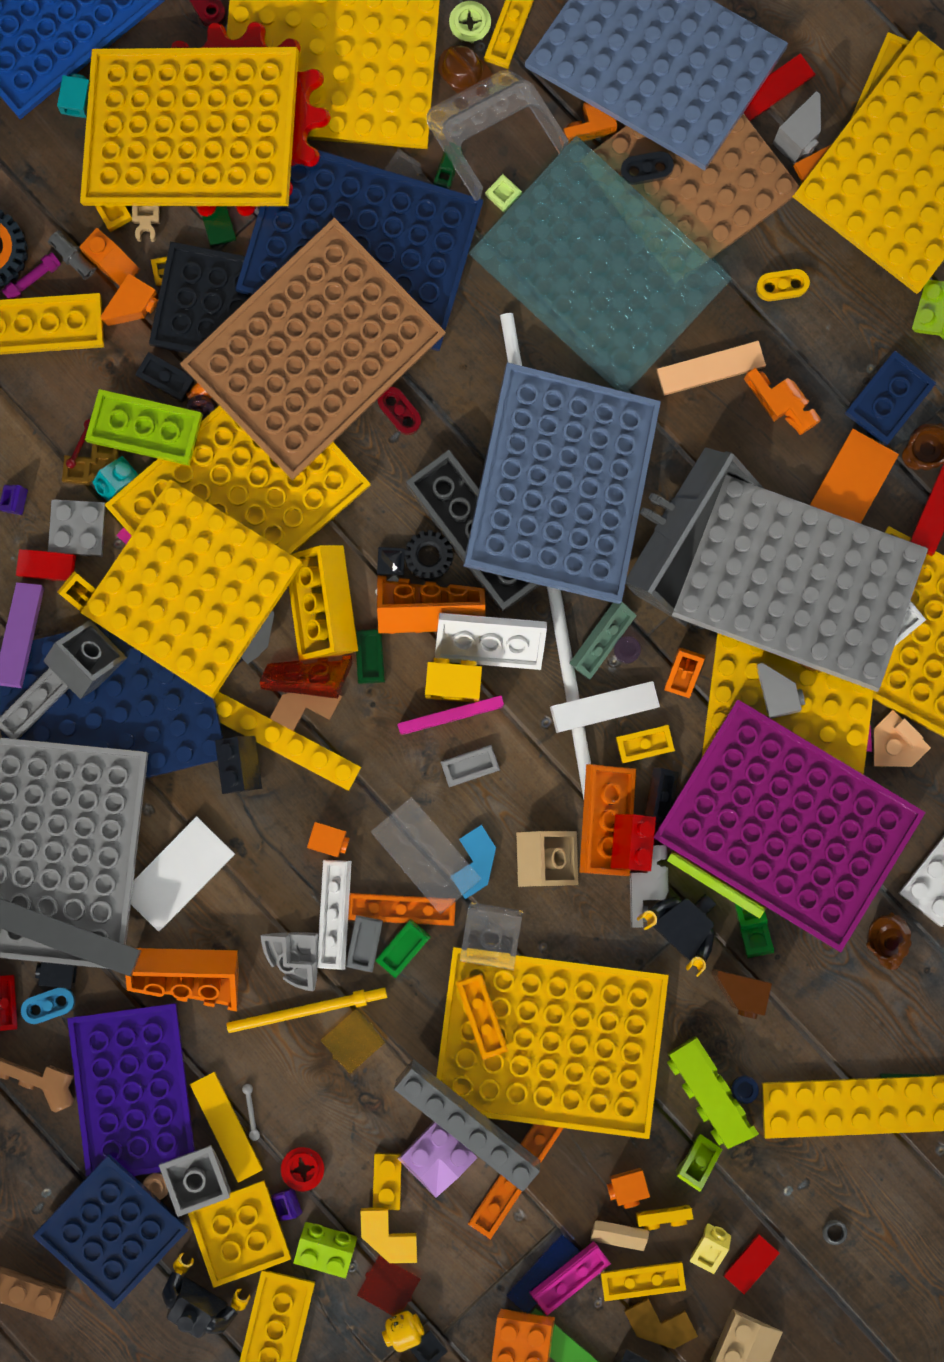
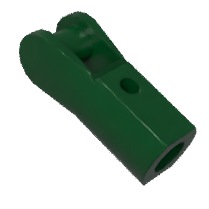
M446 144L433 185L450 190L463 151L461 147ZM441 173L450 175L449 180L440 178Z

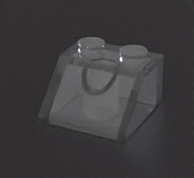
M470 902L460 961L514 970L523 911Z

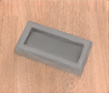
M492 745L441 761L449 787L500 771Z

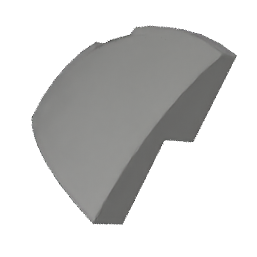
M289 932L262 934L261 943L263 951L271 967L277 965L279 970L285 974L283 980L303 990L314 991L318 973L319 933Z

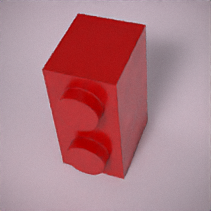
M615 814L611 868L651 871L656 817Z

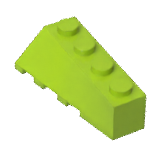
M692 1037L667 1053L670 1057L667 1064L675 1076L679 1073L685 1081L681 1085L689 1099L695 1097L700 1105L696 1110L704 1122L710 1121L714 1128L710 1133L719 1146L724 1144L729 1149L759 1135L756 1128L747 1121L745 1111L731 1095L732 1092L722 1076H719L716 1066L697 1037Z

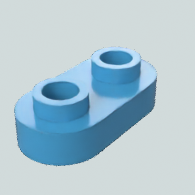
M55 988L26 999L21 1006V1015L30 1024L42 1023L69 1013L75 1006V996L70 989ZM59 996L66 998L64 1006L58 1004L57 999ZM34 1005H38L40 1007L41 1012L39 1015H34L32 1013V1007Z

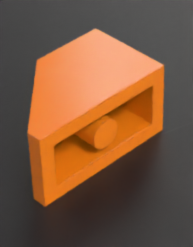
M98 228L79 246L83 255L119 287L128 273L135 277L140 271V268Z
M128 273L100 318L107 326L143 319L148 312L151 314L156 309L159 296L154 288Z

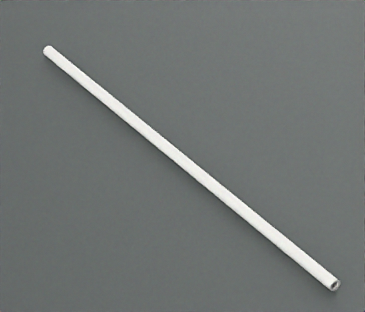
M513 313L502 314L500 318L508 363L522 366ZM547 587L566 701L570 702L580 698L575 669L569 664L573 657L562 593L559 589ZM585 726L571 729L583 799L586 764H591Z

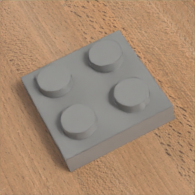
M52 500L48 552L103 557L106 503Z

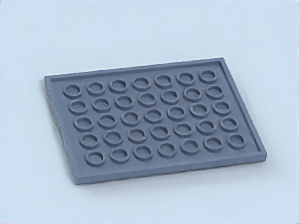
M568 0L526 60L525 68L699 168L706 170L787 49L788 43L713 0Z
M507 362L463 566L620 604L623 598L661 401Z

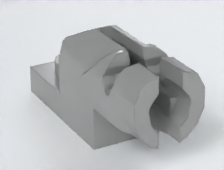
M653 845L651 871L630 873V924L632 928L643 927V922H647L645 918L637 920L639 915L648 911V906H643V900H664L669 891L668 867L657 865V861L668 858L666 845Z

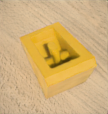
M74 571L57 593L81 612L96 589Z

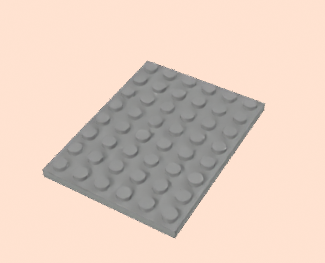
M726 475L672 616L878 692L928 548Z
M0 738V898L126 945L148 752ZM0 928V958L105 968Z

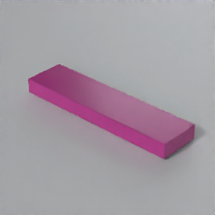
M502 695L398 723L399 732L405 735L503 708Z

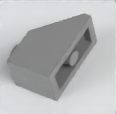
M764 663L757 664L768 718L772 719L801 712V705H805L802 689L797 690L796 683Z

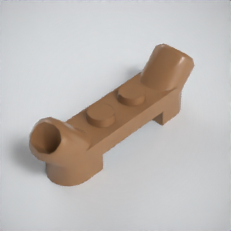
M0 1057V1078L8 1080L10 1076L19 1080L18 1084L31 1090H34V1087L41 1088L53 1112L61 1111L73 1105L74 1099L69 1090L74 1077L72 1073L50 1065L46 1067L44 1074Z

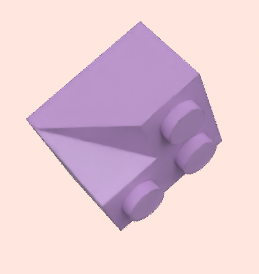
M433 1121L397 1159L436 1198L457 1180L478 1157Z

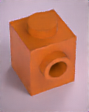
M641 1168L609 1176L611 1183L606 1184L610 1200L616 1199L618 1206L623 1205L624 1209L640 1205L639 1200L650 1198Z

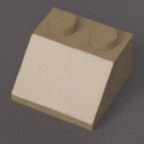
M577 831L516 833L518 887L578 885Z
M732 1309L710 1360L712 1362H770L783 1332Z

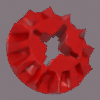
M297 1147L288 1152L282 1161V1178L286 1185L293 1190L309 1191L321 1182L324 1176V1162L319 1153L311 1148ZM300 1158H302L305 1165H314L313 1168L307 1171L305 1181L301 1172H291V1170L299 1167Z

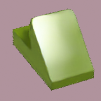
M700 1134L695 1139L686 1158L677 1166V1177L700 1192L723 1149Z

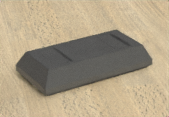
M356 915L346 967L373 972L383 920Z

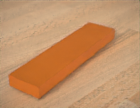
M350 893L348 920H355L356 915L383 920V922L408 923L411 919L416 924L454 926L456 899Z

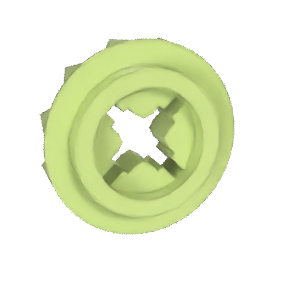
M465 1L458 4L452 10L449 25L452 34L459 38L461 42L467 41L472 44L474 41L482 40L489 32L491 17L488 10L482 4L475 1ZM468 13H470L473 21H477L473 25L472 31L468 29L467 24H463V22H467Z

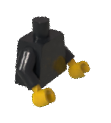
M704 894L695 904L688 898L672 897L660 900L648 911L637 917L638 921L642 918L647 920L648 924L644 930L653 927L687 960H691L687 964L686 970H689L692 965L696 966L698 969L696 976L698 977L706 969V961L712 952L715 937L714 923L706 915L716 906V903L709 896Z
M181 1253L173 1263L175 1272H171L162 1291V1298L168 1308L167 1319L177 1325L180 1331L188 1332L196 1338H201L206 1333L219 1334L224 1332L238 1315L237 1310L241 1311L246 1308L250 1295L246 1300H240L238 1296L242 1289H237L231 1300V1306H228V1303L189 1278L182 1276L193 1265L194 1259L191 1258L186 1265L181 1261V1257L184 1254Z

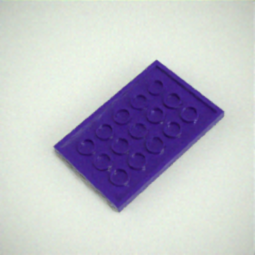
M177 1003L67 1018L86 1177L108 1154L133 1176L161 1172L159 1164L194 1152Z

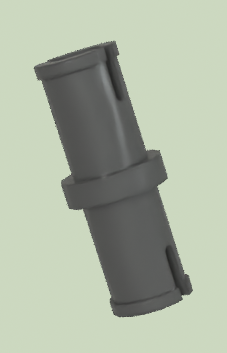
M60 230L51 235L48 243L63 257V261L67 265L70 264L84 280H87L95 273L97 268L81 254L80 248L74 246Z

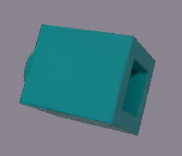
M71 74V77L62 76L57 103L61 114L87 118L89 79L80 74Z

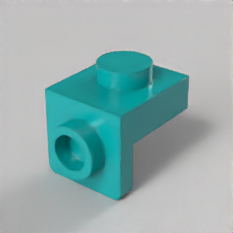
M121 456L100 469L92 483L98 494L109 501L139 474Z

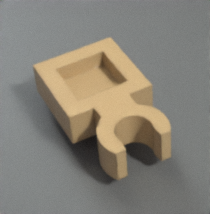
M132 206L133 224H140L135 231V237L138 242H141V235L146 231L150 232L151 242H155L156 232L152 224H160V206Z

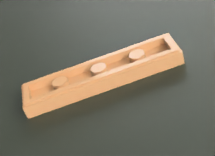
M759 341L658 368L657 375L663 395L665 396L748 373L754 368L759 370L765 368L766 364Z

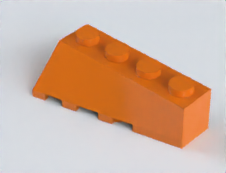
M377 575L378 633L437 632L439 613L485 617V588L450 584L448 588H443L437 585L436 582L426 581L425 585L411 584L410 579L399 578L398 582L387 581V576Z
M136 948L141 950L132 977L125 975L127 991L158 997L169 994L177 998L178 1001L187 1002L188 998L204 1001L203 1005L214 1007L215 1003L228 1006L227 1010L237 1012L238 950Z

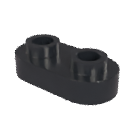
M663 151L631 156L622 163L621 176L626 183L631 185L664 180L672 174L674 162L672 157ZM661 163L665 166V169L658 171L655 166ZM636 168L639 173L633 176L629 173V170Z

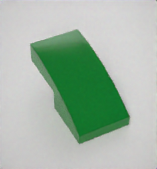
M735 904L747 959L774 953V947L767 926L766 913L764 912L759 919Z

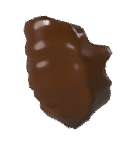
M942 423L923 424L912 432L908 446L902 452L903 461L908 468L913 470H930L944 463V426Z
M893 912L876 917L870 925L866 946L873 952L883 967L896 970L902 964L903 958L908 955L909 948L912 945L910 928L900 915L895 916Z

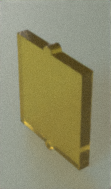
M357 1009L321 1039V1042L333 1054L332 1058L338 1060L349 1074L386 1043L373 1028L374 1024L369 1023Z

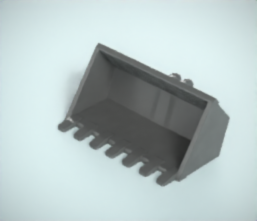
M706 447L671 502L654 493L650 494L649 500L665 510L662 517L649 508L641 509L640 514L657 525L653 535L627 576L625 583L634 595L668 614L685 627L688 622L673 617L672 614L725 476L728 475L763 488L734 454ZM692 624V625H694L695 627L699 628L700 630H703V629H704L703 627H700V626H698V625Z

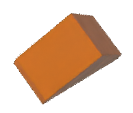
M679 648L676 651L664 690L690 698L705 660V655Z

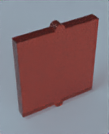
M379 1255L370 1272H366V1279L357 1296L394 1316L403 1312L407 1303L412 1301V1294L421 1278L395 1263H389Z

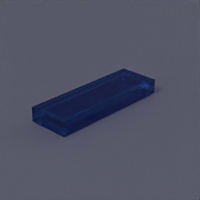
M561 1233L509 1290L506 1296L523 1312L528 1313L537 1304L530 1292L581 1251Z

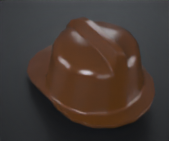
M457 45L451 46L441 54L438 61L439 73L460 97L468 101H480L489 95L494 84L493 74L485 62L472 49Z

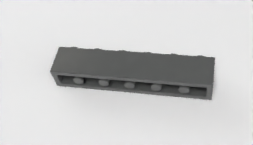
M414 1059L396 1079L395 1091L522 1192L539 1174L541 1160Z

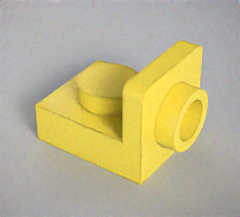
M707 1224L704 1228L703 1237L691 1254L690 1262L714 1274L729 1251L731 1235L721 1227Z

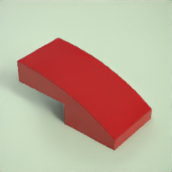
M19 549L16 576L51 581H67L74 572L76 555Z

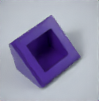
M4 485L0 500V511L23 515L28 490L20 485Z
M289 1188L271 1195L279 1222L297 1218L302 1214L295 1190Z

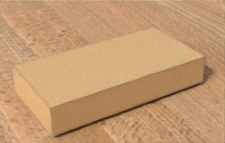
M596 1220L591 1232L590 1241L644 1251L649 1231Z

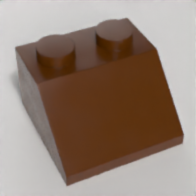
M712 969L711 975L731 1007L738 1009L737 1014L757 1019L758 1014L765 1016L772 983Z

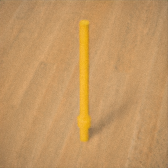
M386 988L366 992L362 989L353 991V995L227 1022L228 1033L353 1005H356V1008L366 1006L367 1002L388 998Z

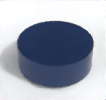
M739 1076L731 1084L732 1096L740 1103H751L758 1096V1084L749 1076Z

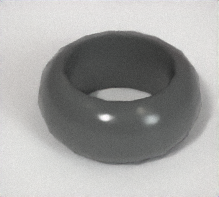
M839 1220L828 1221L822 1230L824 1240L831 1245H840L846 1240L848 1235L845 1224ZM833 1225H838L842 1228V1235L837 1240H832L828 1237V1229Z

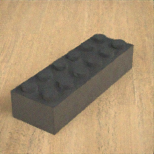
M448 450L407 480L406 487L464 562L479 489L450 450ZM467 567L480 585L485 588L486 593L502 613L540 586L539 584Z

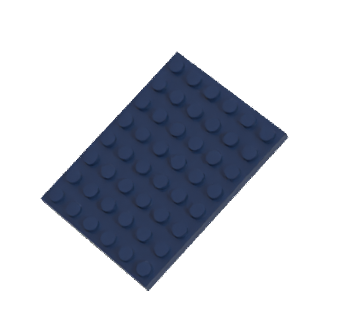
M319 150L320 159L315 166L293 165L290 177L293 191L289 196V206H260L236 291L252 296L335 218L432 319L446 331L484 200ZM444 336L431 348L432 350L440 351Z
M98 624L96 626L127 659L98 688L82 699L69 688L19 738V740L148 752L146 779L218 761L215 740L224 739L215 699L209 697ZM72 631L33 640L22 688L0 686V717L49 669L44 662L45 657L55 642ZM0 729L2 738H8V739H10V738Z

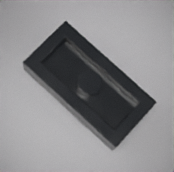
M150 352L147 353L135 374L139 379L180 402H183L186 394L195 382L189 374Z
M653 767L645 816L656 817L655 823L662 824L674 804L679 772Z

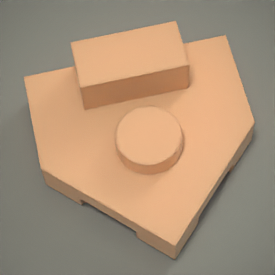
M891 710L873 728V767H912L931 747L905 718L902 719L894 710Z

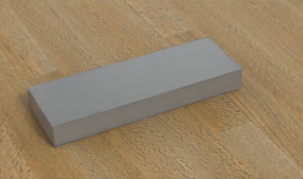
M49 668L0 717V729L10 739H19L69 687Z

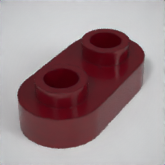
M189 0L205 26L208 27L212 23L223 24L225 21L226 12L220 0ZM211 8L216 9L215 14L212 15L208 14L207 11Z
M390 387L378 399L380 410L401 434H415L421 426L420 414L398 388ZM394 398L396 404L388 406L386 404L387 399ZM404 419H412L413 424L405 426L403 424Z

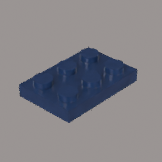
M894 351L844 414L887 446L935 386L936 382L898 352Z

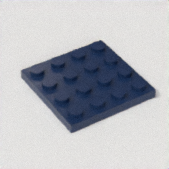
M108 1154L38 1228L33 1237L111 1308L115 1309L189 1230V1226Z

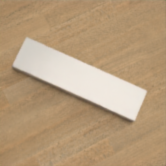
M651 681L550 707L556 733L655 709L660 707L654 682Z
M323 860L317 968L345 970L352 861Z

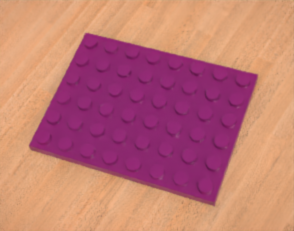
M737 700L656 832L654 839L830 947L842 952L926 812L742 701Z

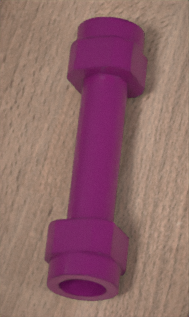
M52 252L48 255L46 254L41 258L42 263L15 284L12 282L7 284L1 290L7 299H19L22 297L21 292L48 271L53 273L58 269L61 263Z

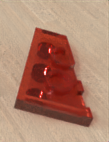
M352 655L342 656V660L329 662L328 658H319L318 663L303 664L300 660L269 663L259 681L260 688L263 690L338 699L353 664Z

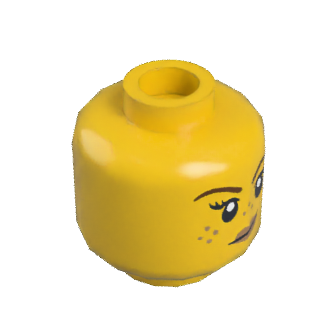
M403 1311L388 1318L385 1322L386 1330L382 1331L387 1347L393 1346L397 1352H403L419 1345L421 1336L425 1334L418 1315H412L409 1311Z

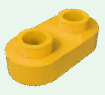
M800 269L766 273L759 278L756 292L765 301L796 298L806 293L810 280L808 275ZM797 281L800 287L793 288L791 282ZM765 285L773 286L774 291L767 292Z

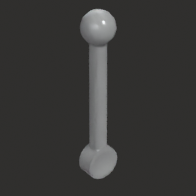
M245 1084L242 1087V1091L246 1094L251 1127L249 1138L256 1141L260 1137V1132L256 1129L251 1097L253 1087L250 1084Z

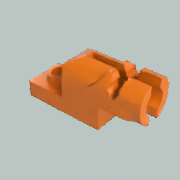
M584 102L582 110L586 123L582 124V121H576L568 124L567 128L563 130L562 137L565 146L612 135L616 133L617 122L616 119Z
M754 368L746 374L745 382L774 422L783 415H786L785 420L799 435L804 434L820 422L821 418L814 409L810 411L803 410L809 403V400L791 379L787 378L771 389L769 387L771 383L764 372L759 373Z

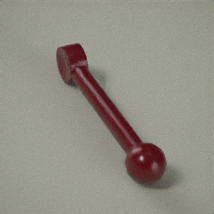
M90 419L84 422L85 429L71 458L66 461L68 468L76 466V458L85 442Z

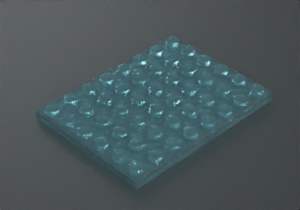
M577 136L469 252V255L609 385L615 390L626 393L732 280L724 270Z

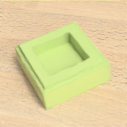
M504 174L485 192V196L503 212L522 194V191Z

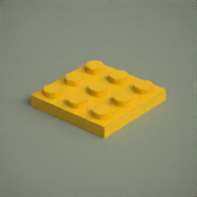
M265 1180L230 1192V1198L188 1213L213 1288L292 1259Z

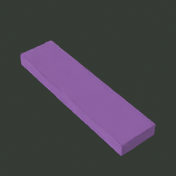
M16 582L0 652V686L22 688L44 593L42 585Z

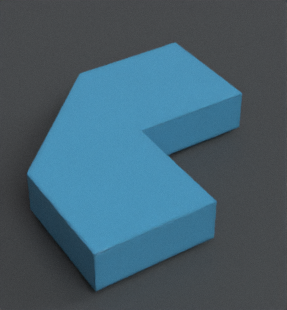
M482 825L459 839L473 863L452 875L451 878L465 899L487 886L496 847Z

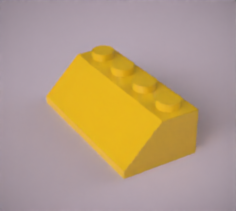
M319 545L291 554L303 563L289 584L299 661L340 656L358 651L344 546Z

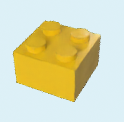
M434 658V662H428L425 698L470 703L479 702L482 666H477L476 661L461 660V664L458 665L450 664V659Z

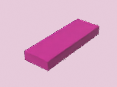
M593 1241L533 1289L530 1294L547 1316L611 1265V1263Z

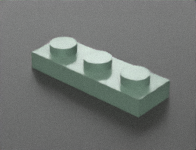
M623 602L620 604L612 603L569 664L584 677L591 679L637 615Z

